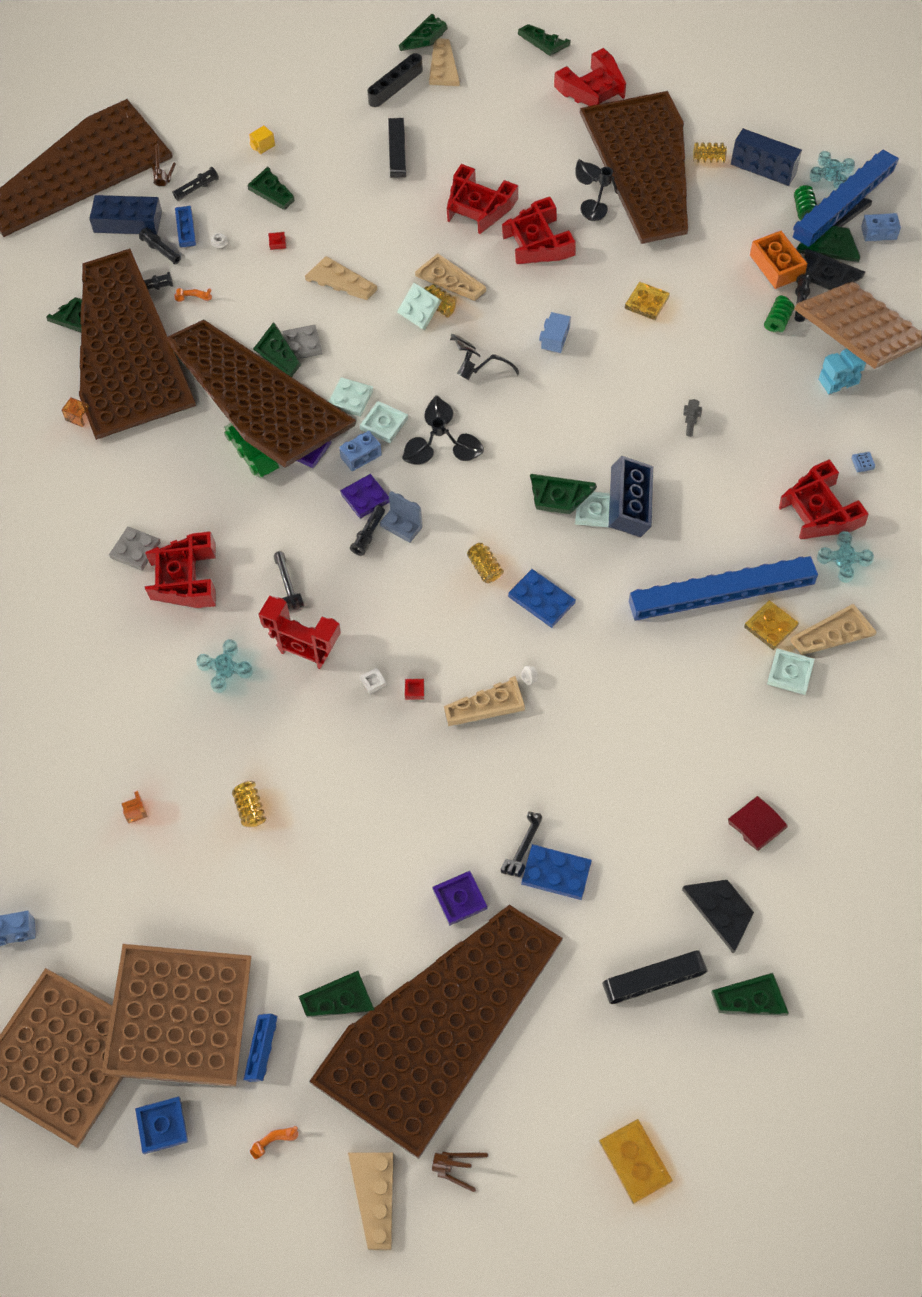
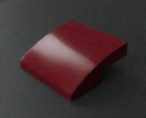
M758 796L728 818L729 825L741 833L744 841L757 851L788 828V825L774 809Z

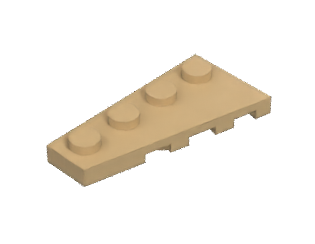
M438 253L415 271L416 277L474 301L486 292V286Z
M516 676L509 678V681L505 683L499 682L493 685V688L489 690L478 691L475 696L470 698L464 697L444 706L448 726L525 711Z

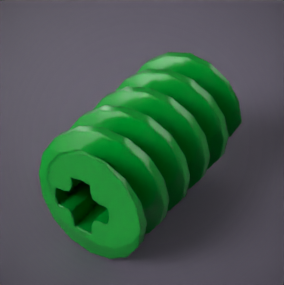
M803 185L795 190L796 210L801 221L807 213L813 210L817 203L811 186Z
M780 295L775 299L764 322V327L768 331L783 332L795 308L788 297Z

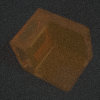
M70 397L61 409L65 421L80 427L85 425L82 416L88 409V404Z
M138 791L134 792L135 799L121 803L124 810L123 814L128 824L148 817Z

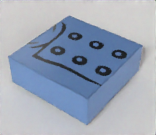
M870 452L852 455L851 459L857 472L874 470L875 463Z

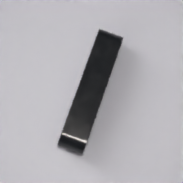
M418 53L411 54L371 85L367 90L369 105L371 107H379L420 75L423 71L422 56Z
M404 117L388 118L390 178L406 177Z
M696 950L611 977L603 981L602 985L609 1003L616 1004L706 974L708 970L701 952Z

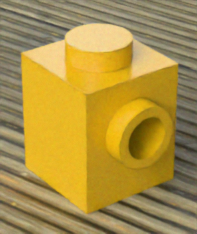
M264 125L249 134L251 148L260 154L275 146L274 133Z

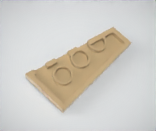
M440 38L433 44L429 85L460 86L449 39Z
M327 256L305 275L306 281L311 282L313 280L318 282V285H328L333 287V290H343L349 295L368 300L377 291V285Z
M851 604L793 636L790 641L801 655L875 636L876 630L857 607Z
M393 1152L348 1153L368 1250H391Z

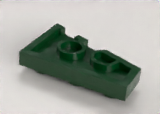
M268 166L247 185L249 191L283 210L295 201L293 194L285 185L279 182L278 177L272 174Z
M273 322L253 350L275 367L293 377L301 363L278 326Z
M355 971L298 996L307 1018L363 1013L374 1010L359 971Z
M773 973L714 989L711 992L718 1013L788 1016L789 1014Z

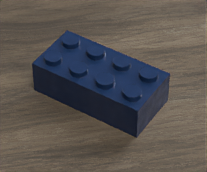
M742 128L735 139L730 165L789 186L797 174L802 149Z
M95 195L89 220L93 233L139 234L143 228L148 227L154 235H157L162 208L159 197Z
M621 456L611 466L608 527L638 537H642L652 527L654 466L625 456Z

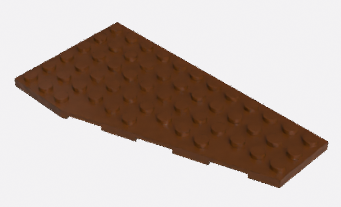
M664 91L580 108V115L604 166L610 167L613 170L617 186L616 192L640 243L644 244L688 234L684 121L669 92Z
M128 99L94 113L82 120L0 187V234L3 237L8 236L152 168V165L156 166V144L159 145V163L173 158L172 152Z
M129 248L82 263L83 287L79 397L95 439L97 440L196 406L175 353L167 343V334L131 249Z
M204 319L167 337L169 346L243 439L284 468L356 425L354 418Z
M509 904L464 941H460L436 959V962L383 999L373 1011H369L355 1023L350 1024L312 1076L309 1083L419 1159L556 952L563 938Z

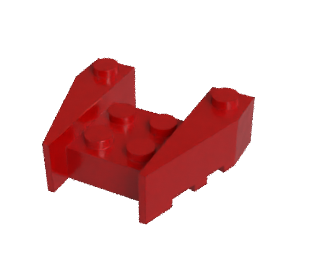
M605 48L591 54L590 69L593 71L580 78L568 66L555 72L554 87L563 96L574 98V101L577 103L582 102L588 106H593L616 95L623 99L625 98L626 81L614 57Z
M461 164L453 175V183L446 208L447 222L451 221L455 213L476 220L478 222V234H481L513 208L519 199L518 185L503 180L498 190L495 191L477 184L475 169Z
M550 196L533 202L530 208L527 210L523 209L519 212L518 216L513 219L510 218L502 224L503 240L514 236L519 245V248L515 249L516 264L561 261L576 255V242L570 231L553 235L548 224L557 221V208Z
M830 459L813 466L804 477L802 476L798 480V483L781 496L779 509L781 510L792 505L805 524L801 527L800 539L850 533L866 525L869 513L859 500L842 507L829 487L836 485L839 471Z
M211 531L192 533L183 540H174L170 542V545L160 549L156 547L145 552L150 565H155V585L145 586L150 600L193 608L216 606V589L212 580H196V561L216 559V543Z
M269 595L258 613L263 628L269 629L268 635L270 638L276 639V646L281 654L288 651L317 663L318 669H321L341 634L340 623L333 618L322 616L315 628L306 627L296 620L291 621L287 602L280 597L275 598Z

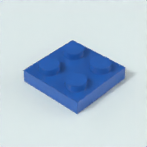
M180 1097L135 1108L141 1148L144 1155L188 1143Z

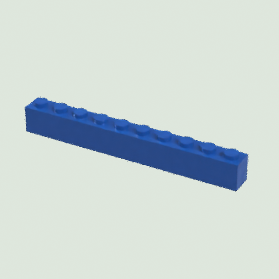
M885 150L875 154L870 161H866L862 168H858L853 176L850 175L845 183H841L837 190H833L818 206L816 205L810 213H807L801 221L796 222L793 227L794 233L792 238L808 247L811 246L892 174L899 158Z
M801 556L793 560H781L773 564H762L753 568L746 567L742 570L727 571L718 575L711 574L698 579L691 578L684 582H672L664 586L656 585L644 590L637 589L630 592L628 602L634 621L814 585L818 573L811 556Z

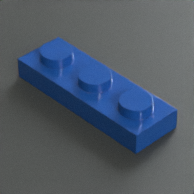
M191 205L176 207L175 215L180 248L196 246Z
M271 1013L258 1015L243 1080L248 1082L264 1080L269 1054L272 1049L273 1035L276 1030L277 1015Z

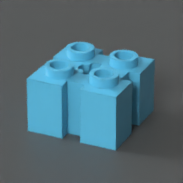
M846 348L840 355L835 353L825 357L823 369L818 380L828 394L840 391L845 386L849 388L860 383L862 377L860 372L864 370L866 362Z

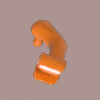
M178 288L174 296L178 302L183 301L184 296H197L205 301H209L212 299L210 294L212 290L209 288L207 292L198 289L183 290Z
M297 1126L273 1130L263 1139L255 1142L250 1149L253 1158L258 1159L266 1152L264 1147L275 1140L294 1141L297 1139Z

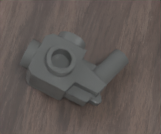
M696 399L689 400L688 405L684 406L683 415L686 416L685 423H687L686 436H693L694 424L697 423V418H701L702 407H699L700 401Z

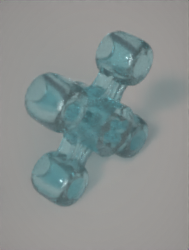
M822 151L818 156V164L823 166V168L813 167L809 177L813 182H819L823 177L828 181H834L833 185L838 189L841 183L847 181V177L841 174V172L851 173L854 170L855 161L851 158H846L840 163L837 159H831V154L828 151Z
M842 531L836 540L837 545L840 547L839 550L832 551L828 547H823L817 553V560L821 564L835 562L841 568L838 573L839 580L843 583H848L854 577V569L851 565L859 563L864 567L869 566L874 560V554L867 549L855 552V549L850 546L852 535L847 531Z
M228 639L223 643V654L218 655L216 659L211 658L207 654H200L196 659V664L200 670L207 671L213 669L216 671V676L212 678L210 683L215 693H222L226 690V678L231 677L233 674H238L244 679L249 678L253 674V668L249 662L242 661L236 663L233 661V656L238 653V645L232 639Z

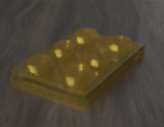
M639 1119L599 1140L604 1153L632 1204L673 1182Z

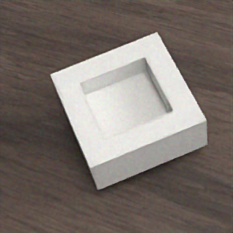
M377 668L360 676V680L369 694L387 686L385 679Z

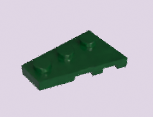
M530 24L518 29L519 36L549 56L570 46L571 40L567 38L564 41L558 38L559 35L546 34L545 30Z

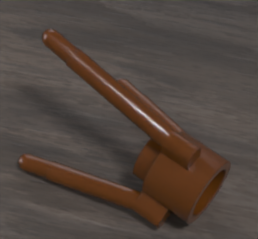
M156 144V167L152 165L153 183L157 186H165L171 180L176 163L172 164L168 175L164 170L160 169L159 145Z
M444 1151L442 1154L435 1153L432 1171L438 1172L437 1177L445 1178L465 1189L475 1192V1187L447 1174V1172H451L452 1166L472 1167L469 1163L453 1161V1158L488 1157V1153H449Z

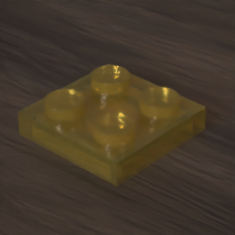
M639 281L627 300L625 309L656 320L669 299L670 293Z
M769 600L745 623L744 628L774 650L798 627L799 622Z

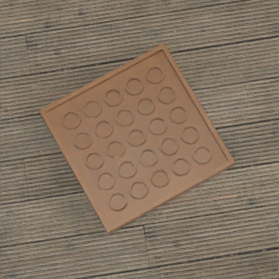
M854 282L844 284L799 302L794 310L874 369L922 347L921 330L916 329L912 326L911 322L901 318L897 312L887 308L883 302L873 298L871 293L865 292Z
M122 944L101 1074L103 1076L236 1087L251 956Z
M45 968L0 1034V1102L74 1147L79 1148L123 1077L103 1076L101 1074L112 1005Z

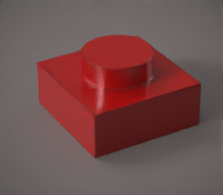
M285 232L268 233L270 250L286 248Z
M405 679V700H424V679Z

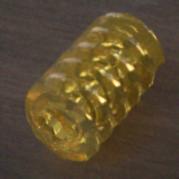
M695 142L693 162L696 158L699 163L701 158H703L704 163H706L709 158L710 163L713 162V159H716V163H719L720 159L725 163L727 148L723 142L720 143L719 147L717 142L713 144V147L711 142H708L707 146H705L704 142H701L700 147L698 142Z
M436 284L424 288L442 300L436 311L446 317H450L455 310L457 298L452 297L449 293L447 294L445 290L442 291Z
M477 543L468 550L467 557L474 565L483 582L491 583L503 575L504 570L500 568L501 565L493 557V552L490 551L489 546Z
M254 781L243 782L232 790L234 802L239 812L238 815L244 827L259 826L267 819L263 816L265 814L264 810L260 809L262 808V803L258 802L260 796L256 795L258 790L254 788L256 786Z

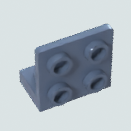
M391 491L389 493L390 510L380 521V527L411 543L422 529L421 507L416 502H411L401 494Z

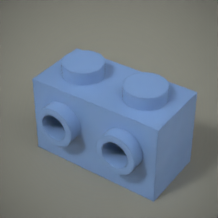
M897 213L864 215L861 228L865 241L897 240L901 226Z
M551 312L549 319L546 318L545 330L540 333L541 349L558 353L562 352L570 329L571 316Z
M370 431L358 435L353 440L345 442L339 447L341 459L352 472L382 455L381 444Z
M28 910L0 915V946L36 938L35 918Z

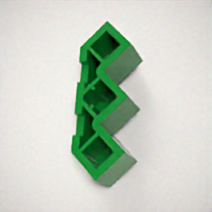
M231 423L224 426L226 430L224 432L225 437L228 441L232 442L238 455L245 460L253 475L262 478L280 468L276 461L245 441Z

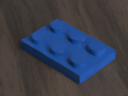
M533 569L508 593L510 599L551 628L567 613L576 601L572 596Z
M532 844L521 885L582 900L592 860Z

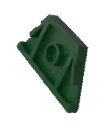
M430 14L398 45L400 51L433 45L448 29L447 24L441 21L440 18H435L434 14Z
M832 226L811 246L808 247L800 242L796 248L800 254H804L807 248L833 259L859 262L860 254L851 231L845 227Z
M73 298L67 304L59 307V311L55 314H48L46 316L47 321L81 332L82 299Z
M530 474L534 504L537 510L571 514L597 488L594 482Z

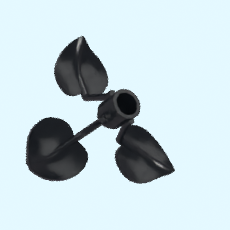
M578 159L575 168L577 180L585 185H590L593 181L597 182L599 180L601 185L597 202L593 199L583 201L580 211L589 221H599L606 216L608 211L606 204L599 203L603 188L610 185L612 181L615 193L617 194L613 170L610 167H602L600 169L592 163Z
M451 333L450 341H456L459 351H467L464 362L457 372L458 375L469 381L473 372L477 373L491 359L507 363L515 370L517 375L519 374L518 368L511 361L496 354H492L478 367L474 368L476 364L470 361L472 353L481 357L476 351V347L462 337Z
M436 395L428 404L424 414L426 423L432 428L428 443L422 437L410 439L404 448L402 459L407 463L415 465L428 462L434 455V450L430 447L434 435L442 436L447 434L450 440L456 444L453 447L454 456L461 461H469L483 454L484 448L481 442L471 434H461L457 441L452 437L445 424L452 420L453 410L448 403Z

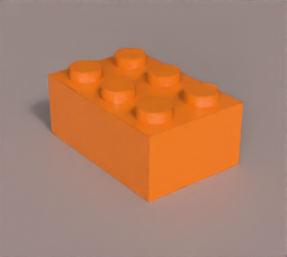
M782 231L752 242L750 256L775 289L795 282L799 275L805 274L807 268L806 261Z

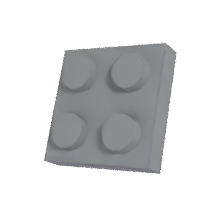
M316 325L282 331L284 338L298 359L322 355Z
M127 526L109 553L111 559L143 571L148 563L145 552L158 547L161 542L157 537Z

